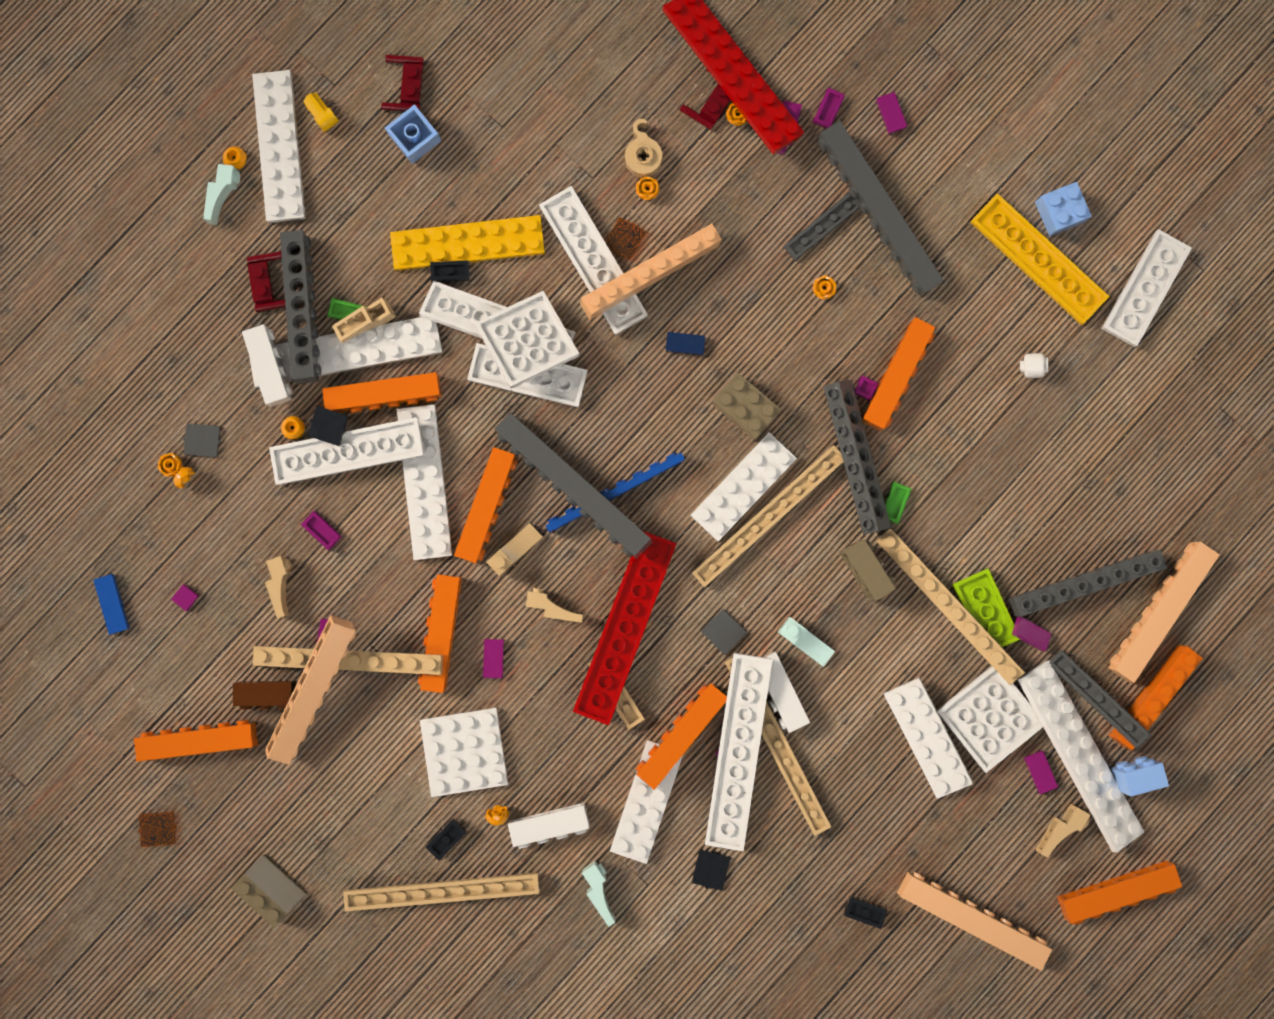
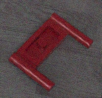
M386 54V62L403 64L401 103L382 102L381 109L406 112L415 104L420 111L424 57Z
M717 84L700 113L695 112L684 104L679 111L712 130L731 99L721 86Z
M281 251L247 257L250 285L256 312L286 307L285 300L274 301L268 261L282 259Z

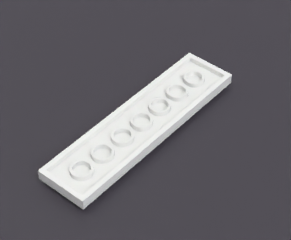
M290 70L252 74L266 221L268 223L306 219L292 73Z
M572 186L539 204L541 211L590 293L623 274ZM636 294L602 313L615 336L648 317Z
M433 281L419 311V316L482 339L475 327V322L507 307ZM566 329L568 335L573 341L576 332Z
M436 405L397 409L398 421L415 417L419 418L425 456L402 460L413 559L422 560L453 556Z
M417 417L347 431L343 434L340 446L313 438L269 447L276 485L425 456L419 418Z

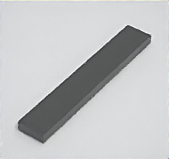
M849 192L786 243L783 248L794 261L798 260L858 211L860 203Z
M1063 650L1059 651L1050 660L1049 663L1055 672L1134 748L1138 749L1151 736L1144 727Z

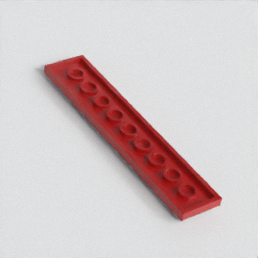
M672 0L663 5L662 11L773 155L804 135L802 128L703 0Z
M645 531L643 532L651 538L652 543L637 559L632 556L629 560L573 709L574 713L609 725L677 545V543Z

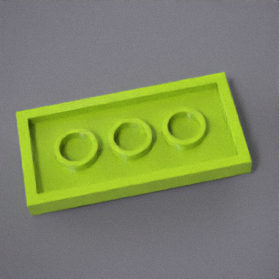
M988 568L952 584L960 603L1001 647L1020 640L1012 635L1014 623Z

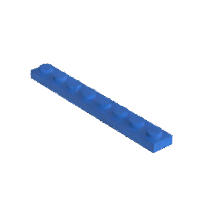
M674 452L666 457L667 460L660 464L657 461L649 466L650 470L646 472L640 470L632 475L633 479L629 481L624 479L615 484L616 488L612 490L607 488L601 491L600 494L608 501H611L684 462L685 458L682 453L677 455ZM574 506L565 511L566 515L560 518L557 515L549 519V524L545 525L549 533L581 517L582 515L579 513L581 509H576Z

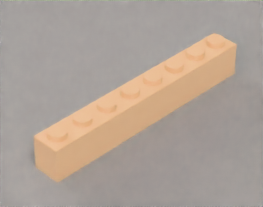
M710 224L583 296L580 305L589 320L719 247L722 239L713 224Z
M1192 542L1184 549L1185 554L1176 561L1173 566V572L1164 579L1163 587L1152 597L1153 602L1151 605L1143 610V617L1134 624L1129 638H1126L1121 643L1119 653L1111 658L1108 669L1127 682L1135 683L1219 557L1218 553L1202 542Z
M330 615L266 747L267 759L290 765L292 759L296 758L300 742L305 740L306 730L309 725H312L315 712L322 705V697L325 692L329 691L333 675L338 673L339 663L347 654L348 644L355 638L356 631L352 622Z
M907 872L897 892L901 898L1042 971L1052 951L1046 945V940L1039 936H1036V938L1029 936V931L1022 927L1018 929L1012 927L1013 923L1005 918H1001V920L995 918L993 912L985 908L983 911L978 909V905L968 899L964 902L959 899L960 895L951 890L948 893L943 891L942 886L934 881L931 884L924 881L925 877L919 873L914 872V874Z

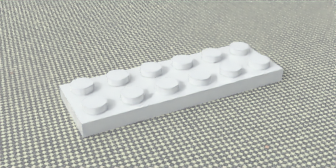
M1159 229L1155 231L1101 329L1133 347L1138 346L1192 248Z
M476 343L467 380L579 408L588 370L563 364L562 368L558 366L510 389L487 346Z
M768 433L690 516L715 540L719 541L797 458L772 434Z
M920 677L885 692L884 696L936 798H941L972 785L973 781Z
M647 739L640 762L642 760L646 762L650 757L648 752L654 745L659 746V743ZM682 757L655 790L635 775L610 852L647 864Z

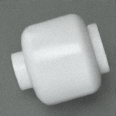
M1042 353L1026 354L1024 361H1020V372H1024L1026 378L1044 377L1045 373L1048 372V357H1045Z

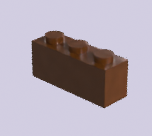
M296 681L234 682L233 706H239V710H249L251 706H259L261 710L271 709V706L285 709L296 687Z

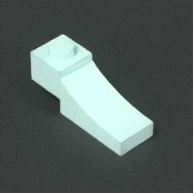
M218 164L216 183L208 182L203 217L208 224L217 225L219 213L225 199L232 190L237 189V184L240 183V173L232 165Z
M788 617L778 630L780 635L823 667L835 652L791 617Z
M595 860L582 870V874L591 886L587 890V896L608 927L615 923L616 917L608 905L604 892L603 882L606 881L605 874H607V871L601 863L598 865Z

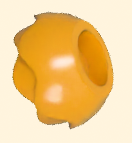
M734 103L730 104L726 111L728 121L735 126L745 124L747 120Z
M232 146L225 150L223 154L225 165H232L238 170L246 164L247 155L242 148Z
M644 176L636 183L638 196L644 200L655 198L659 193L658 181L652 177Z
M826 275L819 277L813 283V292L820 299H829L836 293V282Z
M290 416L282 422L281 431L287 439H299L303 436L305 424L301 418Z
M174 453L162 455L158 461V470L166 477L175 476L182 468L180 457Z
M182 467L173 479L178 489L184 488L185 484L191 480V475L195 474L193 469Z
M496 805L493 809L487 810L485 818L492 825H501L507 821L509 811L506 806Z

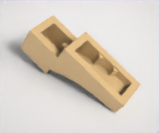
M380 298L368 307H360L332 325L339 341L345 343L365 331L388 323L396 318V315L390 303L386 299Z
M529 523L486 563L498 576H502L536 545L543 536Z
M279 556L266 561L272 580L266 581L265 584L276 617L284 618L289 616L286 602V583L288 575L292 574V564L289 559H286V556Z
M533 588V591H528L526 607L545 609L544 617L583 622V614L571 612L558 606L548 598V594L544 593V589Z
M1070 804L1062 820L1056 817L1053 818L1036 851L1048 858L1064 838L1077 830L1081 832L1082 829L1088 826L1090 814Z

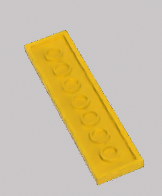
M998 193L971 220L970 223L1080 325H1083L1108 299L1109 295Z
M540 215L390 232L395 271L430 267V262L468 260L470 263L545 254Z

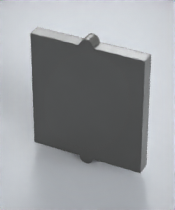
M187 423L185 437L183 438L185 441L183 454L218 458V449L221 443L219 440L221 426Z
M724 609L714 619L711 618L710 623L701 631L724 655L734 646H737V642L747 633Z

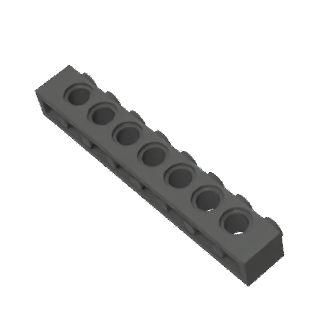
M303 230L280 232L291 380L296 384L319 382L321 366L318 364L317 357H320L319 346L316 345L318 329L315 327L314 320H317V313L315 308H313V302L316 299L311 285L314 283L313 273L310 272V266L313 264L312 256L309 254L311 240ZM296 250H301L299 254L294 255ZM302 267L299 273H295L297 268ZM299 286H304L301 291H296ZM304 303V308L298 310L299 305ZM302 322H307L305 327L299 328ZM304 340H308L307 345L301 347V343ZM309 358V363L302 365L303 360Z
M852 380L838 381L824 386V391L862 533L866 535L889 529L891 525Z
M1151 550L1007 599L1013 616L1021 617L1166 569L1167 566L1161 550Z

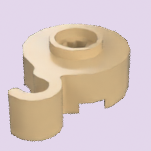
M638 119L633 124L635 139L628 144L625 150L626 168L637 178H643L644 176L652 177L661 168L662 151L656 141L649 138L645 132L638 131L640 128H647V120ZM646 155L648 158H646V161H642V158L639 156Z

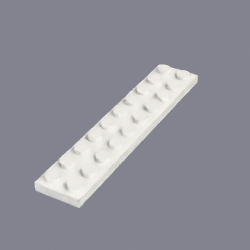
M423 317L383 324L365 331L345 343L339 341L336 333L316 338V345L319 346L320 357H317L318 364L321 366V375L319 376L443 353L437 322ZM304 340L301 343V347L306 346L308 340ZM288 342L277 344L275 347H278L281 353L280 363L284 365L287 376H285L286 381L292 382ZM309 358L304 359L302 365L308 364ZM250 359L254 386L260 388Z
M740 653L733 654L705 845L744 851L773 660L771 658Z
M1044 661L1017 680L1112 852H1119L1142 835L1144 830L1124 794L1119 790L1113 774L1057 673L1051 667L1050 661Z

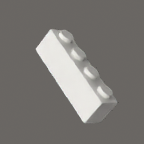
M263 324L242 331L265 405L272 407L292 400L291 394H293L290 383L286 381L285 376H287L284 365L280 363L281 353L279 348L274 345L275 335L273 330Z
M771 652L763 656L773 659L767 694L772 699L769 703L774 713L778 711L781 717L778 719L783 730L786 729L790 733L809 724L810 721L777 653Z
M585 802L510 820L508 823L513 847L518 846L519 849L530 846L532 842H537L538 844L546 843L549 841V838L553 837L563 839L568 837L567 834L575 832V835L583 834L590 827Z

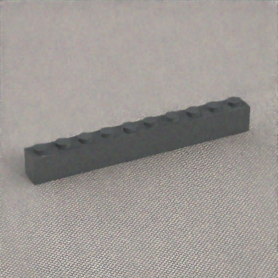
M838 121L822 131L817 138L819 147L826 151L830 164L837 168L839 177L848 185L851 196L860 203V210L867 214L871 227L878 231L881 242L891 251L892 259L899 263L903 276L908 277L912 283V290L919 294V296H922L944 281L842 123Z
M509 413L494 429L498 434L496 437L503 444L507 442L512 446L510 450L516 456L522 455L525 458L523 462L529 468L535 467L539 471L537 474L545 482L549 480L553 484L551 487L558 494L564 493L567 496L565 500L573 507L577 505L581 509L579 513L586 519L590 517L595 522L593 525L600 532L606 531L609 534L607 538L615 545L619 543L623 547L622 552L629 558L633 556L637 559L652 543L651 538L514 415Z

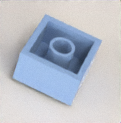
M415 104L385 127L390 138L411 164L415 163L441 142L439 134Z
M1077 182L1044 194L1035 201L1049 237L1080 225L1092 217Z
M1147 756L1137 757L1135 761L1130 763L1128 761L1118 762L1115 767L1110 768L1119 790L1129 796L1169 786L1163 763L1149 759Z

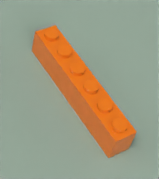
M916 317L911 320L862 416L863 423L879 431L890 426L893 420L890 416L893 410L897 411L901 404L900 396L902 394L905 395L910 386L908 381L910 377L913 378L918 370V367H916L918 361H922L927 351L924 349L927 343L931 344L935 337L933 333L934 326Z
M437 372L322 388L324 407L341 414L344 411L359 413L365 408L379 410L381 406L388 405V408L399 407L400 403L415 405L421 400L435 402L438 401L437 398H442L440 378Z
M493 447L454 556L476 564L483 560L486 552L483 548L485 543H489L492 532H490L492 524L495 525L498 520L499 514H496L499 506L502 507L505 496H503L504 490L509 488L512 480L509 476L512 470L515 471L518 464L515 454Z
M437 574L436 578H433L432 589H434V596L430 597L429 608L432 610L431 616L427 617L426 627L429 628L428 635L424 637L423 646L426 647L425 654L443 655L442 675L419 674L418 685H421L420 690L438 693L446 692L462 577Z
M1178 645L1127 712L1148 731L1203 658L1188 646ZM1115 728L1108 735L1123 748L1131 751L1134 749Z
M710 683L708 686L704 684L697 692L699 697L695 701L692 699L686 705V713L683 716L678 715L673 721L675 726L672 730L669 731L667 729L660 738L663 741L659 746L654 745L648 752L650 757L646 762L642 760L635 768L637 770L635 775L653 790L657 788L727 701V696Z
M249 719L237 721L236 725H230V722L218 723V727H211V724L198 726L199 729L192 730L191 727L179 728V732H172V729L160 730V734L154 735L153 731L143 732L140 737L134 738L136 762L253 748L258 745L256 722L249 723Z
M1166 860L1057 896L1064 919L1070 924L1076 925L1083 923L1088 918H1099L1106 912H1117L1121 910V907L1127 905H1138L1139 901L1145 899H1156L1158 895L1163 893H1174L1177 891L1176 889L1182 887L1175 864Z

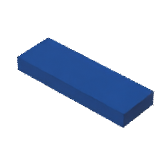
M110 574L94 579V585L109 635L130 629L115 575Z

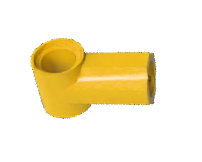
M316 92L310 93L305 97L303 101L305 106L313 114L315 121L324 133L339 123L335 114L330 108H327Z

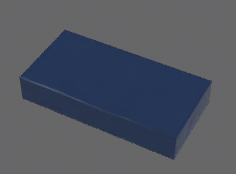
M668 332L665 352L703 356L705 336Z

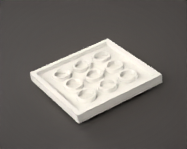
M544 291L475 322V327L510 389L579 357L577 348Z
M992 666L937 709L941 719L985 773L1043 728L1033 707L1013 683L1009 685Z
M497 707L420 720L431 797L509 784Z

